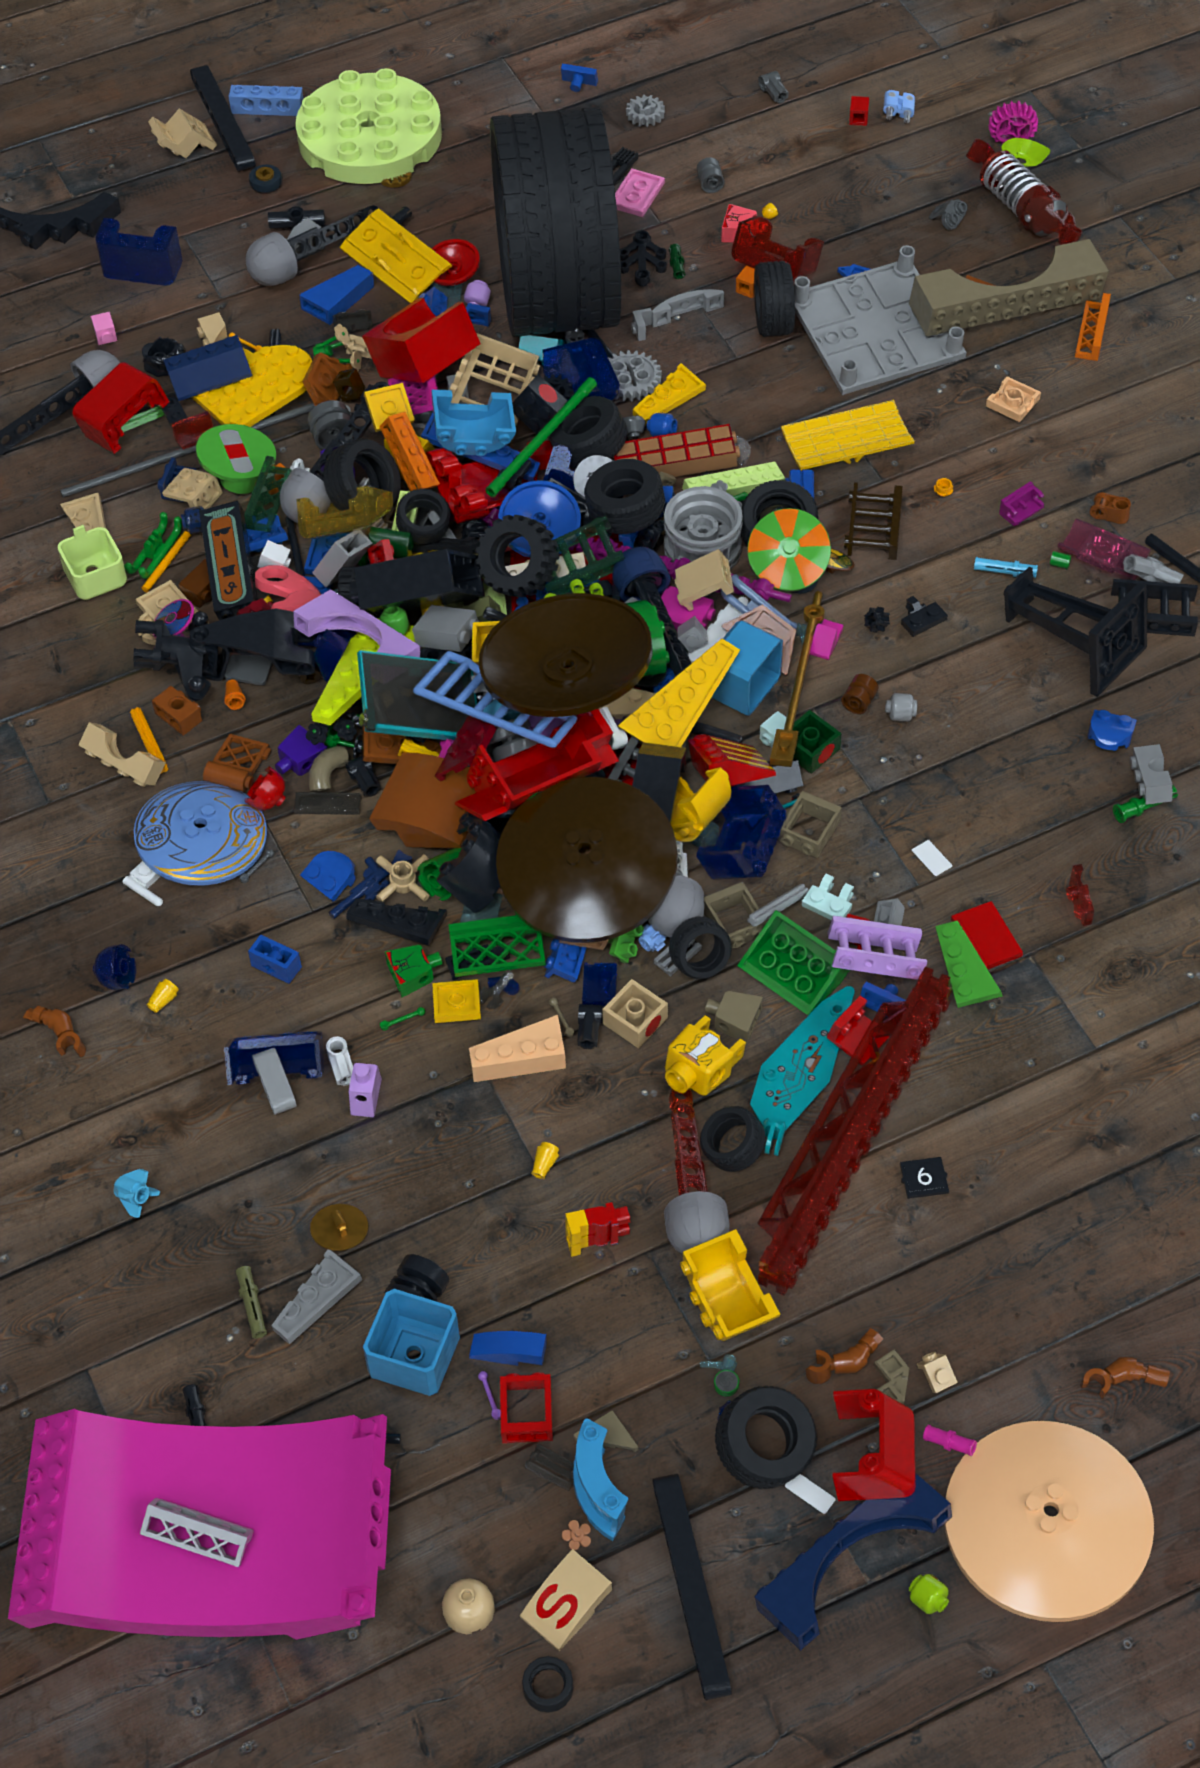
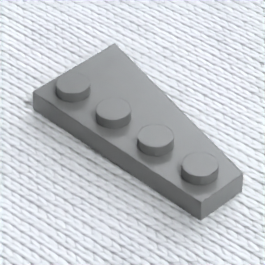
M331 1250L325 1252V1258L320 1265L316 1264L311 1271V1277L305 1284L302 1283L297 1290V1296L293 1301L288 1302L271 1325L273 1331L288 1344H291L362 1281L361 1275Z

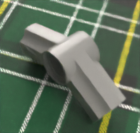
M1131 554L1125 557L1123 561L1126 572L1138 575L1151 582L1180 584L1184 574L1165 566L1163 562L1149 556L1144 558Z

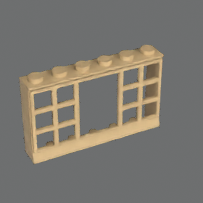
M476 333L481 344L465 354L462 359L459 371L457 370L454 382L450 387V390H452L451 403L459 404L462 401L467 404L484 405L462 396L470 376L520 394L535 378L533 375L537 376L540 365L537 364L539 356ZM480 353L493 357L491 365L477 360ZM497 360L511 364L509 371L495 367ZM475 364L489 369L487 375L483 376L472 372ZM517 366L528 370L526 378L512 373L514 367ZM495 371L506 375L504 383L491 379L492 372ZM510 377L524 382L522 388L518 389L508 385ZM514 415L515 426H517L519 418Z

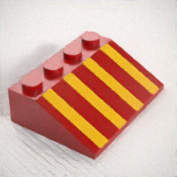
M705 734L696 735L694 739L688 740L692 765L705 781L709 779L705 774L706 771L719 767L729 775L730 786L776 776V771L754 746Z

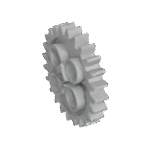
M630 350L627 351V354L620 351L619 356L612 354L613 359L607 357L606 362H602V367H599L600 387H603L604 392L608 391V396L615 394L616 400L622 397L623 401L629 398L633 402V399L636 397L640 401L641 396L646 397L648 393L652 394L654 388L661 384L662 370H660V365H657V360H652L651 355L645 357V352L638 355L637 350L634 354H631Z

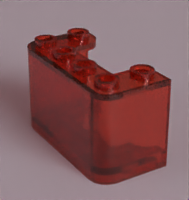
M757 215L739 222L731 251L732 257L737 262L755 269V266L760 262L786 261L791 266L793 282L799 276L806 277L816 271L824 241L817 238H809L805 241L804 245L800 244L797 245L796 249H792L770 240L773 226L767 218Z

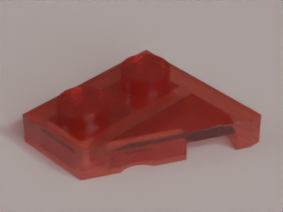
M1078 864L1072 868L1069 887L1066 888L1068 899L1072 900L1074 904L1076 918H1080L1082 925L1087 926L1092 925L1094 908L1090 899L1088 885H1083L1081 882L1082 871H1084L1083 866Z

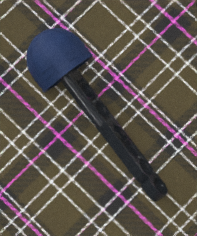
M646 547L627 549L614 563L612 570L613 582L623 602H626L633 596L638 601L647 600L652 606H656L659 621L662 620L665 627L663 635L665 647L669 653V663L674 674L677 676L691 664V661L683 644L678 639V633L660 596L670 584V574L664 562L655 551Z

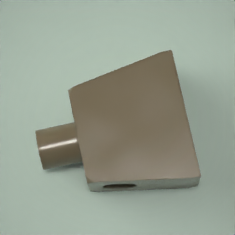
M727 991L721 1002L708 999L705 1012L715 1015L714 1027L736 1040L741 1038L748 1044L762 1011L763 997Z

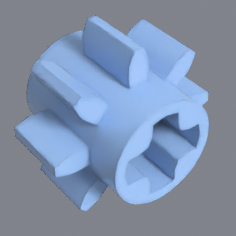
M646 924L642 936L638 940L646 951L656 950L658 952L665 946L666 936L655 931L652 925Z

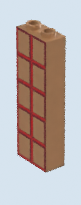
M730 424L625 441L622 449L613 458L614 460H641L653 466L658 473L664 472L677 477L736 467L737 458H740L739 446H735V443H737L735 431L732 432Z

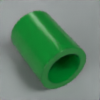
M1053 551L1050 565L1068 569L1072 555Z

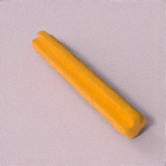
M141 708L131 709V717L148 753L166 762ZM165 763L161 774L168 771L167 763Z

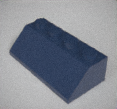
M237 335L163 360L178 401L252 376L243 347Z

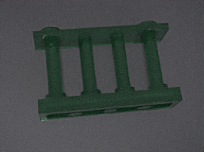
M607 516L598 517L591 523L554 539L558 544V548L555 551L561 552L569 574L558 578L556 572L553 571L552 576L554 578L545 585L548 593L562 595L571 592L570 583L573 580H581L583 586L613 573L614 565L625 559L622 550L615 552L606 530L612 528ZM599 534L607 552V557L600 560L595 559L587 540ZM577 543H580L588 561V565L581 569H577L568 549Z

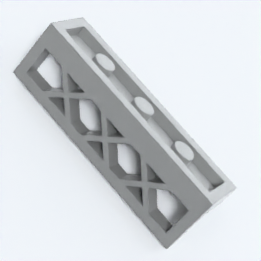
M155 1498L147 1506L140 1534L239 1567L246 1545L251 1541L254 1530ZM151 1517L161 1519L165 1529L160 1532L148 1529ZM178 1526L185 1527L190 1537L185 1540L178 1539L172 1529ZM203 1534L209 1535L215 1545L210 1548L202 1547L197 1537ZM228 1542L239 1545L236 1558L226 1555L222 1545Z

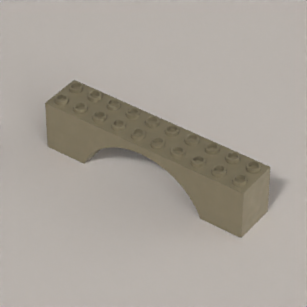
M1087 239L1055 246L1051 263L1047 270L1037 278L1018 285H985L966 279L951 269L915 276L909 305L927 337L949 332L952 327H960L962 329L1100 299L1109 270L1091 240Z

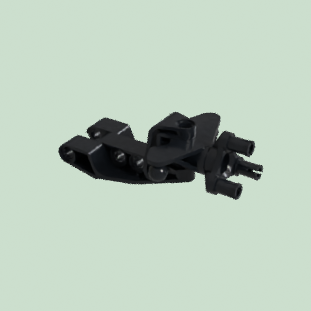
M275 608L239 614L209 624L207 614L198 611L194 613L192 622L187 630L172 636L163 620H136L135 633L154 634L156 636V648H134V668H153V671H160L166 663L174 665L187 696L195 701L202 700L208 693L211 683L207 679L213 681H221L223 679L229 658L232 655L263 656L271 660L281 674L310 675L315 671V652L311 649L298 647V645H295V642H312L315 640L316 634L308 637L295 629L294 612ZM218 647H221L222 651L218 655Z

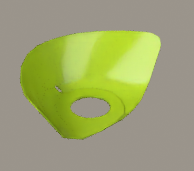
M1011 138L1001 146L1003 155L1011 154L1016 159L1022 158L1026 160V163L1023 164L1025 167L1037 166L1050 154L1048 147L1024 138Z

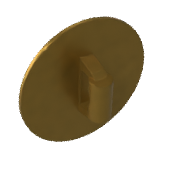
M334 1204L321 1209L315 1214L310 1224V1232L314 1241L321 1247L333 1251L351 1249L363 1241L368 1232V1221L365 1214L358 1208L348 1204Z

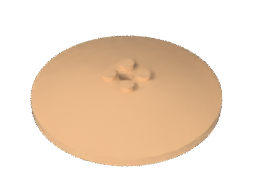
M1028 1421L994 1431L977 1442L973 1456L967 1454L963 1456L955 1468L947 1489L945 1499L951 1503L952 1518L944 1524L945 1533L957 1565L968 1581L981 1594L1001 1608L1029 1619L1049 1622L1074 1621L1096 1615L1107 1610L1128 1594L1142 1575L1149 1559L1154 1536V1518L1149 1496L1142 1480L1128 1460L1117 1449L1105 1440L1082 1428L1053 1421ZM1046 1506H1053L1057 1509L1058 1514L1053 1517L1045 1514L1044 1508Z

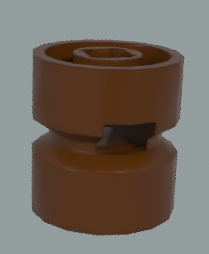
M857 674L842 696L841 702L848 711L854 714H863L868 709L870 701L875 697L879 686L872 677L866 674Z

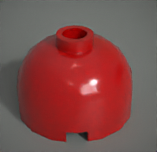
M270 766L265 769L268 773L265 776L260 774L247 793L250 798L244 799L247 804L257 810H270L275 805L279 807L286 798L283 795L285 781Z

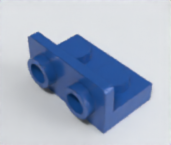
M553 939L550 944L551 955L548 956L545 962L546 965H544V968H546L544 977L550 978L555 974L574 983L578 979L587 947L559 943L558 939Z

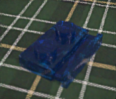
M584 963L582 1004L606 1006L616 996L617 963H594V965Z

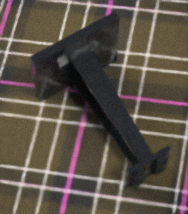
M1028 567L1023 573H1020L1017 579L1004 590L1006 622L1010 623L1019 614L1089 654L1090 694L1096 697L1147 648V585L1139 582L1112 609L1034 583L1032 567ZM1035 596L1061 606L1065 610L1058 617L1054 618L1028 604L1034 600ZM1072 613H1078L1098 623L1087 635L1063 622Z

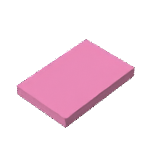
M631 168L615 193L617 210L643 217L665 184V178Z

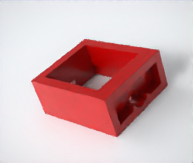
M536 1372L531 1375L511 1373L506 1376H500L502 1443L553 1441L550 1374ZM507 1390H545V1421L508 1423Z

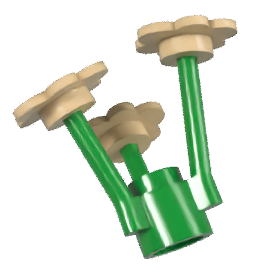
M341 324L335 326V336L313 347L314 357L320 352L330 357L333 355L332 349L342 345L347 348L350 341L347 329L342 327ZM335 340L340 341V342H337V343H335V344L329 345L330 343H332V342L335 341ZM357 350L353 352L350 359H339V363H350L357 371L361 369L362 356Z

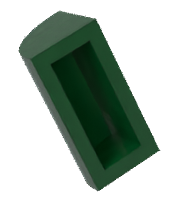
M377 527L370 528L369 540L373 543L371 546L380 540L389 539L390 545L394 549L393 559L411 556L414 548L411 533Z

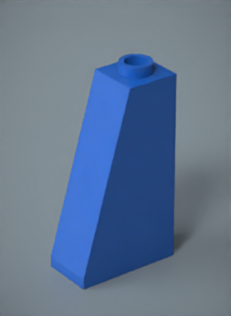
M357 265L299 295L301 309L331 325L374 287L373 272Z

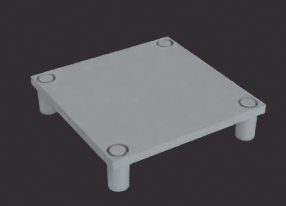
M905 245L900 248L898 262L810 287V280L805 276H799L795 279V313L842 395L966 358L967 352L962 346L964 330L962 328L952 327L949 332L926 337L909 305L914 278L920 275L913 265L915 249L912 246Z

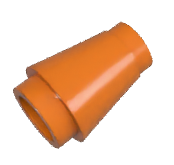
M232 679L226 682L224 702L230 709L238 710L243 707L246 698L238 681Z

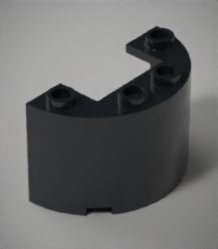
M466 812L460 817V824L456 831L458 834L468 831L465 840L461 844L459 856L441 865L437 882L469 910L476 913L495 899L493 894L500 887L496 856L501 833L488 821H484Z

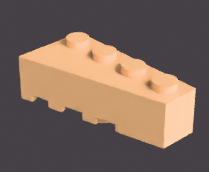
M558 1015L469 1048L474 1082L566 1068L565 1050Z

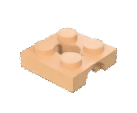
M1007 376L1001 382L999 390L988 397L986 407L1021 422L1040 400L1041 392Z

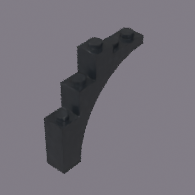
M102 192L82 206L54 214H22L0 207V227L19 235L22 244L37 250L50 237L64 244L78 231L95 237L121 213L119 199L106 192Z

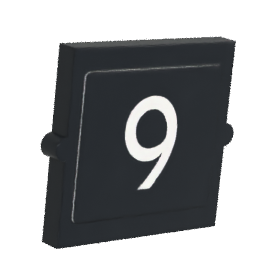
M941 1157L900 1162L901 1183L905 1186L907 1199L949 1194L946 1180L948 1173L944 1171Z

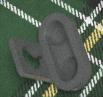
M951 199L936 206L929 218L933 219L942 215L943 226L947 230H953L965 216L967 204L959 199L954 201Z

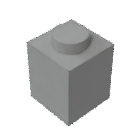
M693 616L678 627V639L691 653L707 642V630Z

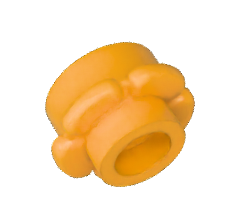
M947 478L937 480L933 489L939 496L945 497L953 493L951 480Z

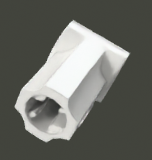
M608 707L599 709L613 731L609 741L612 750L625 748L628 742L627 734L625 731L618 729Z
M332 1037L327 1041L326 1049L336 1083L343 1086L350 1085L353 1065L347 1043L342 1037ZM337 1049L342 1050V1051L339 1052V1053H334V1052H333V1051H335V1050H337Z

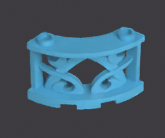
M586 1418L580 1428L573 1466L574 1491L578 1504L588 1517V1521L603 1536L613 1541L625 1521L626 1516L624 1514L628 1497L612 1484L604 1469L602 1457L605 1453V1448H603V1442L607 1429Z

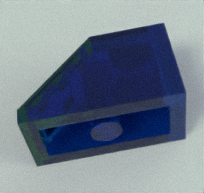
M328 629L325 630L323 636L320 634L317 636L313 645L317 647L314 652L315 660L323 679L327 682L349 642L348 639Z

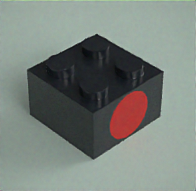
M538 374L512 402L513 412L537 435L566 404L567 400Z

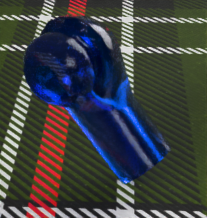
M510 976L487 978L488 989L500 988L509 995H515L519 992V984Z

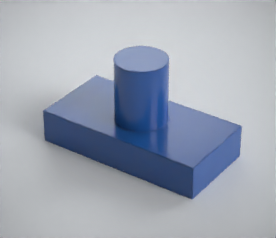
M562 63V80L571 82L570 89L572 91L579 92L582 84L597 86V69Z
M868 982L862 986L860 995L867 1000L866 1007L897 1022H900L904 1017L907 1000L896 996L898 988L895 985L888 984L884 990Z

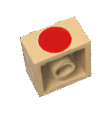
M631 979L602 1009L603 1024L639 1049L668 1018V1003Z

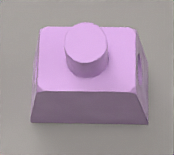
M355 1063L353 1066L349 1086L350 1111L353 1116H375L382 1080L377 1065ZM361 1095L365 1096L367 1100L362 1101Z

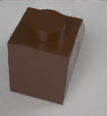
M206 559L178 584L179 590L198 608H201L212 598Z

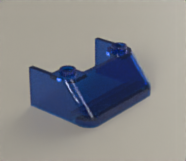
M322 1031L238 1037L230 1039L224 1047L227 1085H232L234 1081L238 1085L248 1084L250 1079L259 1076L252 1055L271 1048L276 1049L285 1074L301 1073L306 1075V1078L322 1077L324 1073Z

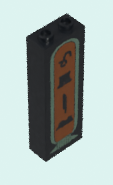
M238 500L199 511L213 608L219 620L236 616L240 609L250 605L252 601L258 600L245 515Z

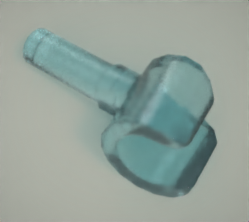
M797 623L796 636L800 635L803 646L807 624L801 625Z
M726 1354L722 1362L701 1361L700 1367L731 1370L734 1372L737 1365L736 1357Z

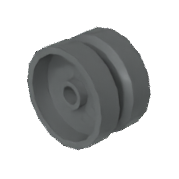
M329 400L322 402L309 412L307 424L319 449H326L332 439L337 438L351 418L348 408L340 401ZM352 429V433L350 434L349 437L345 436V440H346V441H348L349 439L353 440V439H352V434H353V432H354L353 429Z
M529 719L521 727L529 729L531 726ZM495 726L497 730L489 742L491 745L499 741L502 742V745L493 748L491 751L495 762L539 744Z

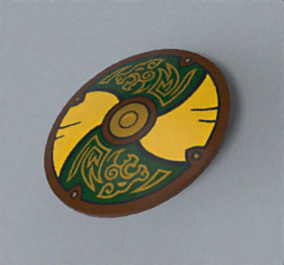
M831 548L830 559L826 568L827 572L833 574L836 570L849 571L854 568V562L850 557Z

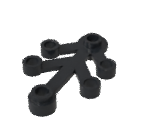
M637 231L633 236V242L620 249L621 273H628L629 266L638 261L635 282L639 286H646L650 281V272L646 270V260L655 266L656 272H666L667 263L662 261L666 259V249L660 248L651 242V236L647 231ZM646 247L655 252V256L647 252ZM638 248V251L629 257V253Z

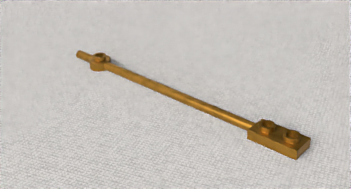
M820 591L814 593L812 604L804 608L803 618L808 624L784 730L776 729L770 765L792 767L798 740V731L792 730L816 624L824 620L825 611L820 606L823 594Z

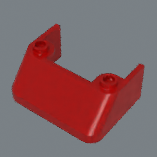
M877 1389L833 1391L839 1420L879 1417V1453L864 1455L859 1461L858 1472L833 1473L832 1475L838 1501L905 1498L912 1495L916 1489L915 1419L913 1411Z

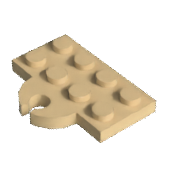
M169 580L136 598L137 605L144 612L138 620L154 621L158 613L169 603L179 599H188ZM146 633L142 636L143 642L156 645V638L153 634Z

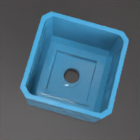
M738 621L723 639L740 649L711 698L750 716L781 676L783 640L745 621Z
M397 1289L386 1292L363 1345L367 1370L371 1378L428 1396L437 1393L460 1339L457 1314L453 1306ZM412 1350H418L421 1353L417 1359L407 1357L408 1353Z

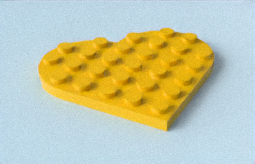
M290 345L264 346L255 353L243 348L252 372L251 377L191 398L221 425L238 424L251 427L306 391L302 381L312 363L309 354L297 346Z

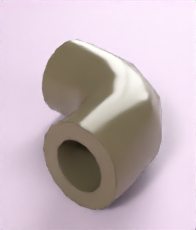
M335 746L325 749L314 759L309 771L310 792L331 789L330 776L332 771L336 768L345 767V762H348V752L345 747Z

